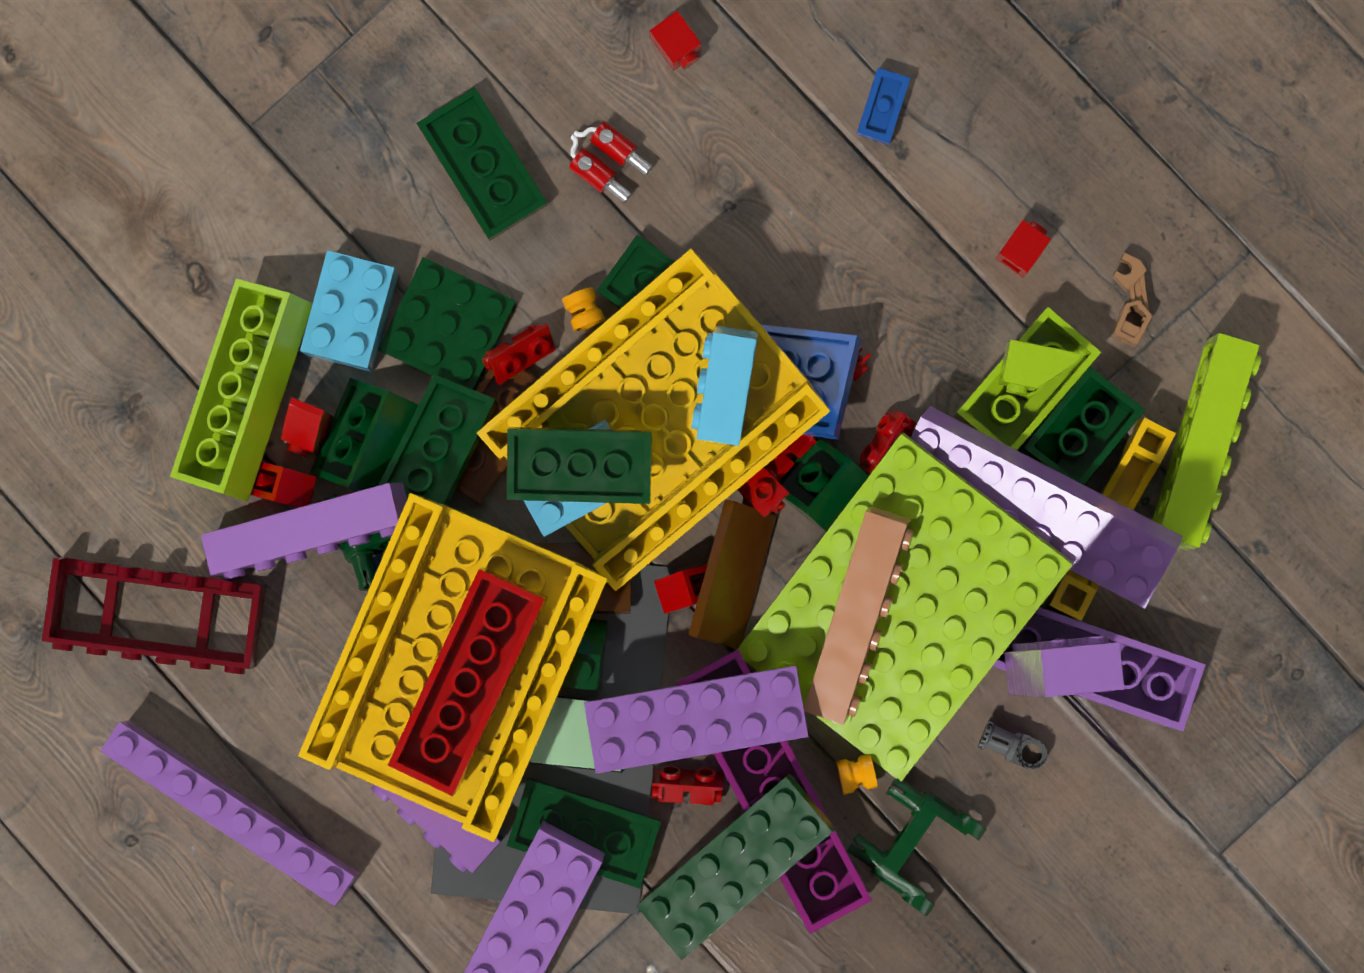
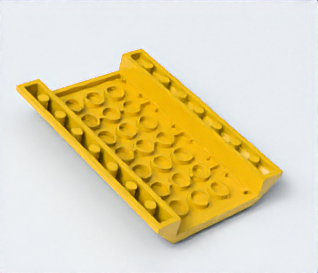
M690 248L484 425L477 434L499 459L503 456L507 459V429L509 427L588 429L606 419L611 430L652 431L651 503H606L565 525L594 558V568L601 575L607 577L609 585L617 591L828 414L830 409L809 380L720 276ZM716 325L758 332L739 446L696 439L698 429L691 428L696 403H702L703 394L697 393L699 375L702 368L708 369L709 359L702 358L707 333L713 334Z
M410 493L298 757L328 770L338 768L461 822L463 823L462 829L495 842L608 578L578 562L458 510ZM484 567L548 597L461 786L454 796H450L387 765L478 570Z

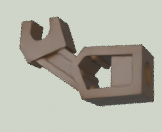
M1124 253L1119 262L1127 264L1130 272L1127 275H1123L1116 270L1112 279L1125 292L1128 291L1129 303L1122 306L1110 337L1134 348L1140 341L1153 316L1149 312L1144 273L1147 270L1141 260ZM1131 308L1142 318L1140 319L1139 327L1125 321L1127 314L1131 312Z

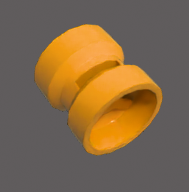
M593 287L576 291L561 299L565 310L569 311L572 316L570 323L574 332L589 329L606 320L602 309L597 308L595 303L597 296Z
M860 755L855 763L847 759L836 761L843 795L854 793L856 788H860V785L867 790L878 787L871 755Z

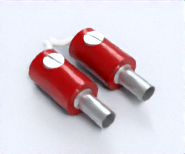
M606 121L602 122L598 128L589 127L583 132L575 131L571 136L573 146L570 153L573 160L569 165V169L598 192L603 193L607 189L625 203L630 197L631 192L614 180L617 174L615 171L585 148L581 149L576 155L578 147L577 137H585L590 132H594L590 138L592 144L621 166L628 162L645 176L653 166L635 153L638 147L635 143Z

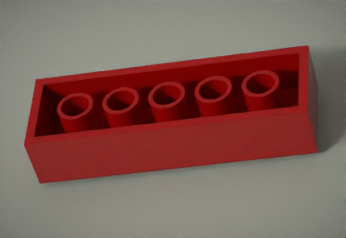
M483 567L478 570L387 766L450 796H454L458 792L548 597Z

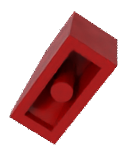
M291 397L281 440L290 443L287 450L307 457L309 452L318 454L333 416L324 410Z
M261 462L250 495L295 508L309 505L313 497L317 477Z
M707 564L683 570L654 581L664 614L686 609L697 604Z

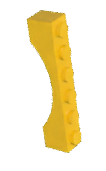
M1145 417L1138 420L1101 494L1134 510L1144 490L1160 466L1176 433ZM1069 569L1050 593L1044 606L1063 616L1082 621L1099 585Z

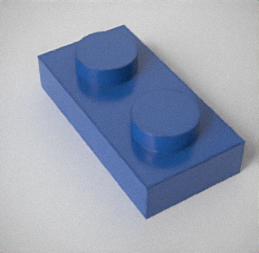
M877 68L858 127L857 136L886 145L890 144L910 81L909 77Z

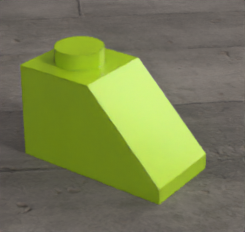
M1010 339L1006 343L998 385L1007 386L1006 392L1027 395L1028 391L1036 390L1078 362L1080 353Z

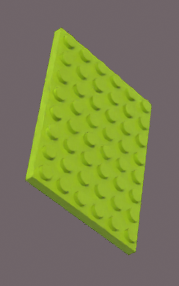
M904 432L898 437L738 648L744 661L758 672L796 666L803 707H805L866 510L872 506L911 519L908 529L914 531L908 551L901 550L898 563L903 564V569L897 585L891 583L887 596L893 598L887 617L880 616L877 629L882 631V635L876 651L870 650L866 662L872 664L866 684L859 683L856 695L861 697L856 716L849 715L844 725L816 716L862 753L871 755L875 763L900 781L905 778L1074 563Z

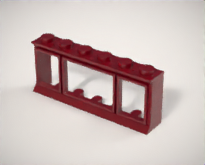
M65 557L53 558L42 641L51 642L52 649L73 651L74 646L87 647L86 653L92 655L107 656L108 650L121 652V658L142 660V655L156 657L155 663L176 665L177 660L190 661V668L210 670L211 664L225 666L224 672L245 674L246 669L256 667L259 632L267 585ZM68 574L107 580L100 634L61 629ZM119 581L203 592L196 647L112 636ZM215 594L252 599L245 654L208 649Z

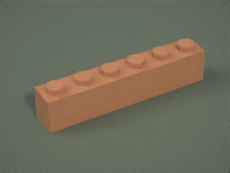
M872 506L866 510L806 700L804 712L844 725L849 715L856 716L861 697L857 696L856 692L859 683L866 684L872 664L866 662L870 650L876 651L882 635V631L877 629L880 616L886 618L893 598L887 596L891 583L897 585L903 569V564L898 563L901 550L908 551L914 531L908 529L911 519Z

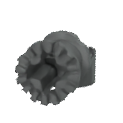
M988 720L985 731H983L984 735L980 738L978 749H990L1004 755L1005 760L1030 770L1038 769L1046 763L1048 752L1043 742L1019 731L1012 733L996 726L993 720ZM995 736L999 739L1007 741V744L995 741L992 739V737ZM1031 743L1038 745L1042 753L1040 760L1034 764L1026 763L1022 758V749Z

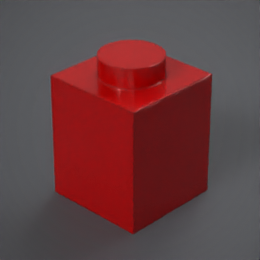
M678 11L649 30L651 41L673 71L679 67H682L683 70L687 69L699 60L698 54L701 52V43Z
M1022 220L995 259L1024 278L1051 241L1046 236L1047 230L1034 221L1027 223Z

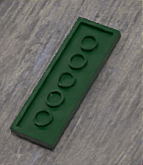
M789 774L640 902L637 908L676 955L683 960L828 837L836 828Z

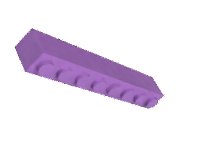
M129 720L118 723L100 752L333 906L342 901L359 875L358 871Z

